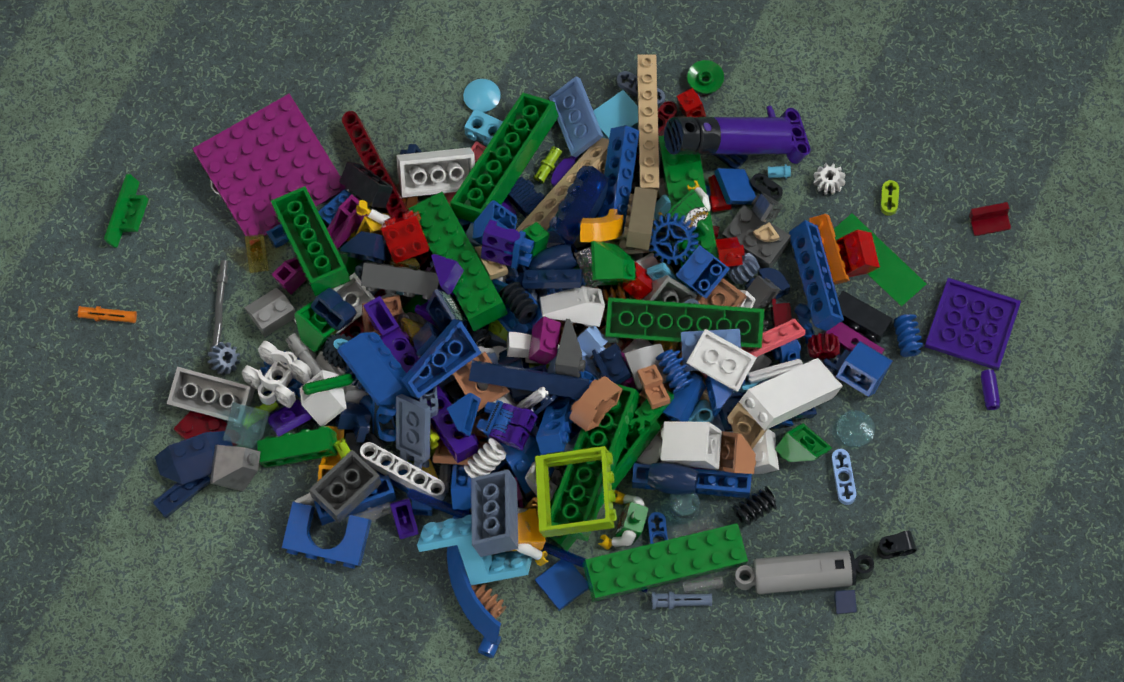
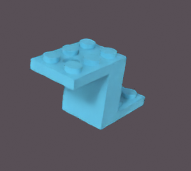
M472 515L459 519L450 518L438 523L430 522L423 526L417 544L419 552L457 545L471 585L525 576L529 573L532 557L518 551L501 552L496 555L480 557L472 546Z

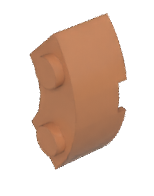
M606 376L599 380H593L581 398L572 405L569 419L585 431L599 426L605 414L617 405L622 388Z

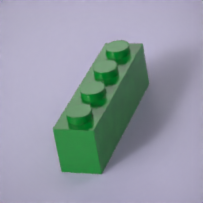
M321 426L316 430L305 429L301 430L300 433H285L279 437H265L263 440L257 441V448L260 451L259 464L265 468L336 456L338 451L333 444L337 441V433L328 426Z

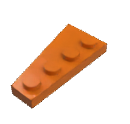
M822 214L809 218L811 223L818 226L834 285L850 281L844 269V261L839 253L840 249L835 240L836 235L830 216Z

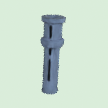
M672 591L668 593L652 592V609H656V607L672 609L674 606H712V593L674 594Z

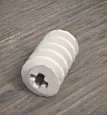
M489 438L488 443L483 445L484 449L480 448L478 454H474L473 459L468 460L469 465H464L466 473L471 478L490 474L506 458L505 450L498 441Z

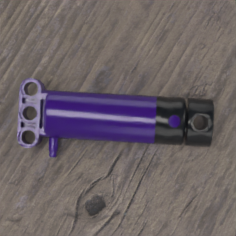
M771 105L766 107L768 117H672L666 123L664 130L665 146L668 152L673 155L786 154L790 162L798 164L810 153V145L800 114L794 108H788L780 117L775 116Z

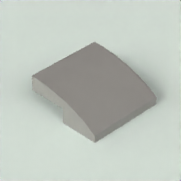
M661 344L624 353L638 391L643 390L637 370L654 364L663 378V384L671 382L666 381V377L669 374L662 373L665 367H659V363L662 360H656V357L664 352Z

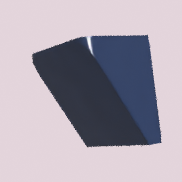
M855 590L835 592L834 598L837 614L857 612Z

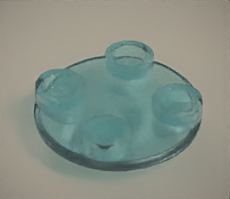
M851 410L840 416L836 424V432L839 439L846 446L860 447L873 439L875 425L872 418L865 412Z

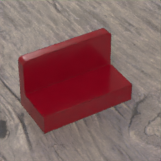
M1008 202L971 209L969 219L974 236L1010 230L1011 224L1008 218L1010 208Z
M776 298L771 300L773 328L792 320L790 303L776 304Z

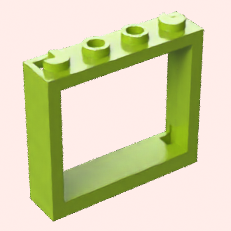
M605 446L535 456L539 532L544 538L614 528L617 514L616 510L613 509V502L616 501L614 490H612L614 474L610 467V464H613V456ZM602 460L605 518L551 526L548 467Z

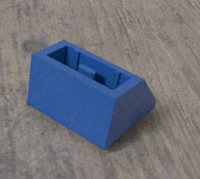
M495 200L491 201L474 221L472 239L483 245V233L489 220L496 221L499 227L516 229L517 216Z
M699 245L678 271L676 278L691 290L707 299L730 268Z
M859 341L845 359L836 377L869 397L875 394L893 361Z

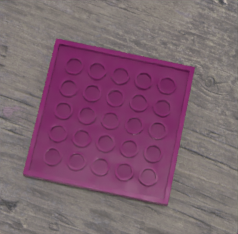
M290 93L192 148L250 245L267 236L266 231L280 224L275 215L271 200L306 186L317 207L340 194L345 189V186L339 182L341 176Z

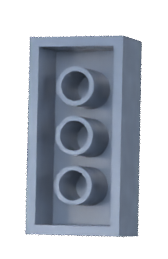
M509 470L471 478L472 546L480 557L518 549L517 481Z

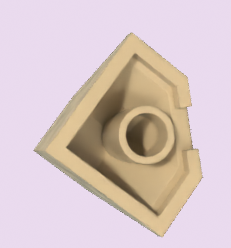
M740 403L736 404L727 417L729 424L732 426L733 433L742 434L752 449L767 431L763 430Z

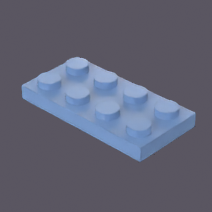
M574 77L549 96V100L555 102L559 115L557 120L571 156H579L604 137L580 78Z

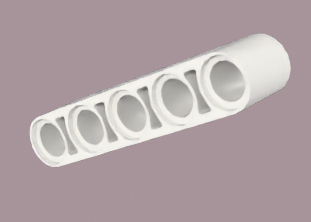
M367 442L361 446V458L371 468L384 475H389L391 479L434 502H440L445 498V485L440 479L374 443ZM368 451L374 452L370 457L365 456V453ZM385 460L391 461L388 466L382 465V462ZM402 469L408 471L405 475L398 474ZM417 479L425 480L422 484L415 483ZM434 488L442 489L438 494L432 492Z

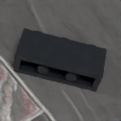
M347 162L339 181L345 186V190L356 194V198L366 201L368 207L377 209V207L386 208L393 190L391 185L359 163Z
M842 291L838 297L844 319L842 322L854 331L864 334L870 341L880 343L890 328L893 318Z

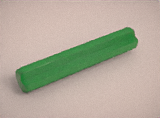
M348 373L306 383L302 386L304 394L310 395L351 385L354 379Z

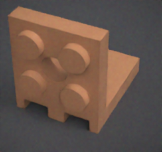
M486 352L473 359L475 361L492 363ZM471 360L449 377L452 381H457L465 395L473 393L481 398L479 411L486 406L487 402H494L510 391L507 387L488 384V388L485 391H480L477 388V382L469 381Z

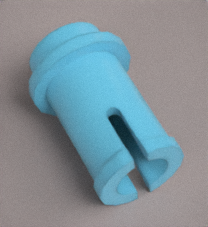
M787 164L785 166H768V178L785 177L787 179V177H791V167L787 166Z

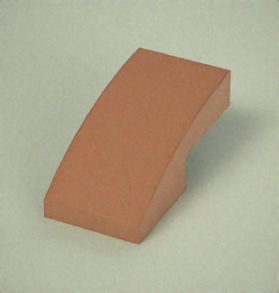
M656 365L637 370L641 386L651 408L655 409L670 404L671 399L663 385V378Z

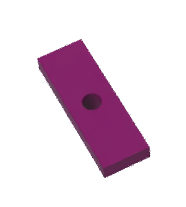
M842 322L826 332L827 334L833 333L838 336L840 346L850 352L856 346L852 342L858 344L859 341L881 354L884 352L883 348Z

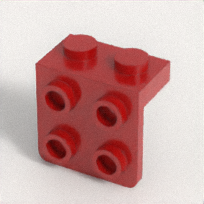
M413 210L407 211L402 214L403 217L397 219L395 217L384 220L385 223L380 228L392 259L396 263L429 251V245L419 222L421 219L419 211L414 213Z

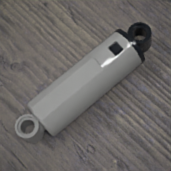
M852 550L754 559L753 568L743 565L736 570L735 584L741 590H748L755 586L757 594L856 586V577L868 579L872 575L874 561L868 555H860L854 559ZM866 564L869 569L862 570L859 568V565ZM745 574L748 575L750 579L748 581H743L740 579V576Z

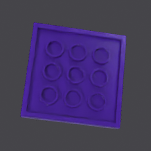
M948 278L925 347L999 371L1021 301Z

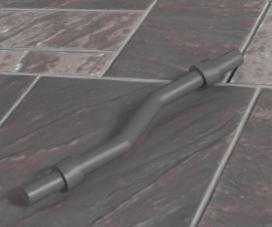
M221 260L220 271L216 279L218 286L215 302V326L213 342L209 352H213L211 347L217 346L221 339L225 284L228 282V261ZM213 363L209 365V369L212 368Z

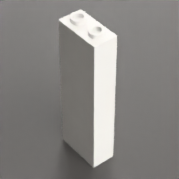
M816 358L748 389L739 402L765 431L834 398L843 385L819 358Z

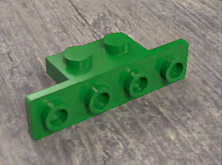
M126 174L104 237V240L113 248L118 247L123 232H138L149 200L145 195H136L140 182L131 174Z

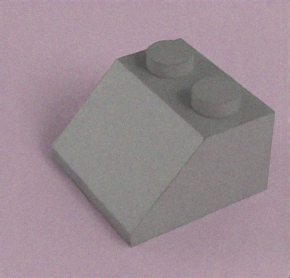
M666 275L652 281L653 291L642 300L684 303L688 299H695L698 294Z
M277 288L244 307L264 337L295 319L294 314L296 312L294 307Z

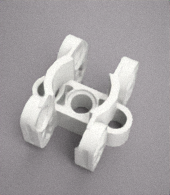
M263 341L258 348L260 357L272 366L266 375L263 376L261 370L258 371L246 365L242 371L244 381L251 387L258 389L259 398L263 404L271 405L278 400L282 405L291 408L296 401L295 393L287 388L292 378L302 384H306L312 378L311 369L307 364L298 360L293 352L280 351L270 342ZM275 376H283L280 380H274ZM265 391H272L268 396L263 395Z

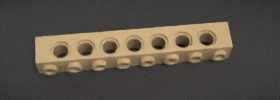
M638 55L639 187L658 190L657 198H659L656 55Z
M601 138L593 144L516 230L518 232L523 231L537 222L551 234L572 211L573 197L583 177L589 171L604 175L609 139Z

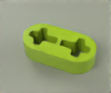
M888 180L882 186L880 208L884 215L892 216L897 212L899 185L893 180ZM889 186H892V189H893L892 195H888V194H889V190H888V187H889ZM888 200L891 201V210L887 209Z

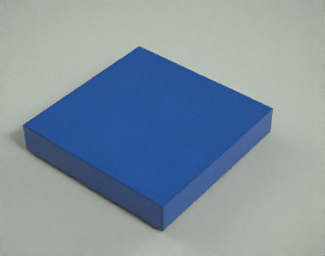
M718 168L714 171L726 204L752 205L756 195L745 169Z
M566 556L535 579L537 585L559 611L589 589L587 581Z

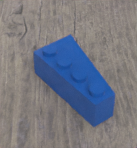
M453 319L401 380L411 396L420 398L480 355L481 351L460 320Z

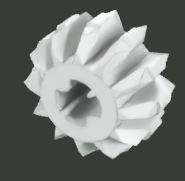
M825 163L824 168L818 167L817 172L814 173V185L818 186V192L824 189L825 195L828 191L834 195L835 190L841 191V186L845 185V173L841 172V166L835 168L833 163L829 167Z

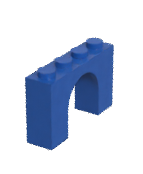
M696 373L689 374L687 379L693 378L694 381L687 388L674 393V399L663 411L668 420L688 422L706 389V385L700 375Z
M293 501L282 548L287 549L286 553L298 555V552L306 553L305 557L317 560V556L324 557V562L336 564V561L344 562L343 566L355 569V565L361 566L372 520L350 515L342 542L332 549H322L313 542L310 535V526L315 507Z

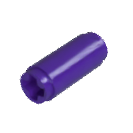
M984 370L981 372L980 377L986 409H999L1000 397L996 374L994 370Z

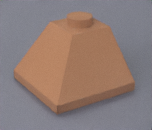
M722 431L719 469L713 470L754 474L756 454L742 434Z

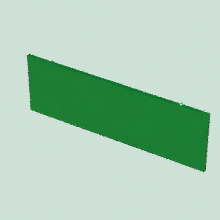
M851 213L834 228L835 240L857 229L871 232L880 268L868 273V275L902 307L927 283Z

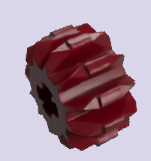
M818 333V335H812L808 339V352L810 357L814 359L829 360L840 354V342L838 336L833 333Z

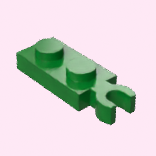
M666 390L671 403L674 399V394ZM646 399L635 412L636 418L630 421V429L632 430L638 425L640 426L637 429L638 434H642L645 430V425L652 426L669 404L652 409Z

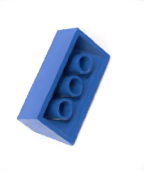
M376 332L360 333L338 347V353L377 406L396 404V396L400 394L408 397L411 396L401 380L407 373Z

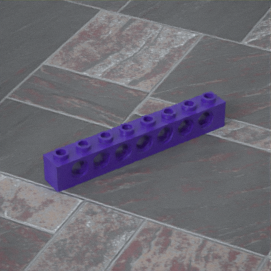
M398 328L384 337L380 335L383 343L390 349L392 355L401 364L406 373L420 359L416 355V349L410 344V338L405 331L402 332ZM438 384L436 386L438 407L443 408L438 409L437 415L430 418V423L455 461L459 463L478 453L477 445L479 441L475 434L466 436L458 431L447 410L451 406L449 396L444 389L441 390ZM413 397L415 400L420 402V398ZM427 400V405L430 406V410H432L431 400ZM461 436V437H463V438H462V439H456L455 437Z

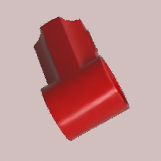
M715 174L708 177L712 213L731 210V204H726Z

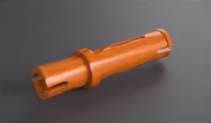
M79 306L78 318L95 319V321L109 320L136 323L137 311L103 309L101 306H96V308ZM90 312H92V313H103V314H105V315L90 314ZM110 314H113V315H123V316H125V317L110 316Z

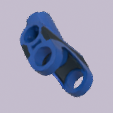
M370 395L363 396L359 404L366 407L371 413L372 433L381 440L395 441L396 426L393 415H396V404L377 406Z

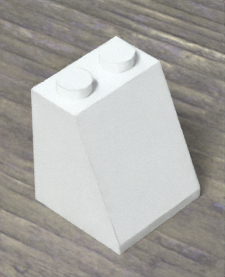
M664 422V428L661 430L662 447L659 450L661 461L679 463L688 467L719 469L722 437L720 429L710 422Z

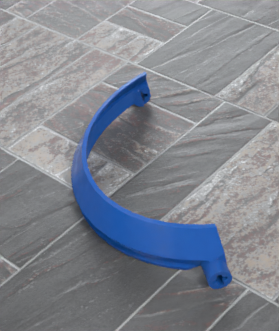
M576 423L572 425V432L568 437L569 441L581 430V427ZM502 460L491 473L498 472L505 467V461ZM470 508L467 510L456 509L453 519L467 516ZM458 546L447 547L448 572L457 601L474 628L483 635L478 652L489 658H494L501 642V636H499L501 623L485 609L473 591Z

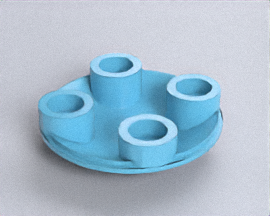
M477 79L466 86L463 94L464 102L471 110L474 111L476 109L486 113L495 108L499 103L500 90L490 80Z

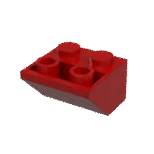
M857 229L836 240L848 277L868 274L880 268L871 232Z

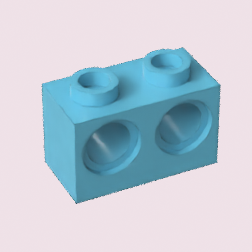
M474 109L464 126L465 135L473 141L483 142L487 147L493 138L490 134L496 133L503 121ZM476 125L481 126L478 129L473 128Z

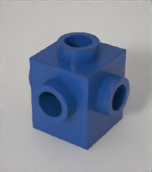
M795 339L773 349L772 354L774 359L780 363L800 359L801 346L798 340Z

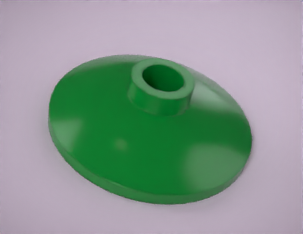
M702 60L690 67L687 81L694 91L701 94H711L719 90L723 85L724 72L717 63ZM703 78H707V79H709V81H706V82H705V81H702V79H703Z

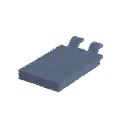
M400 394L396 396V449L400 450L399 458L405 461L407 459L412 462L414 461V466L422 470V466L425 468L429 467L430 406Z

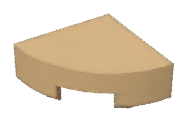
M770 222L753 231V235L764 242H774L780 238Z

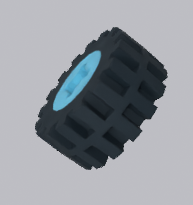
M339 333L335 334V336L333 334L330 335L322 351L325 361L328 360V363L330 365L334 364V367H347V363L338 353L337 349L351 340V337H346L345 334L339 335Z

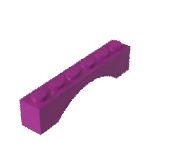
M352 194L338 207L335 217L327 228L336 249L360 227L364 216H368L367 214L362 216L357 214L356 205H359V200ZM296 257L284 261L271 274L290 295L307 280Z

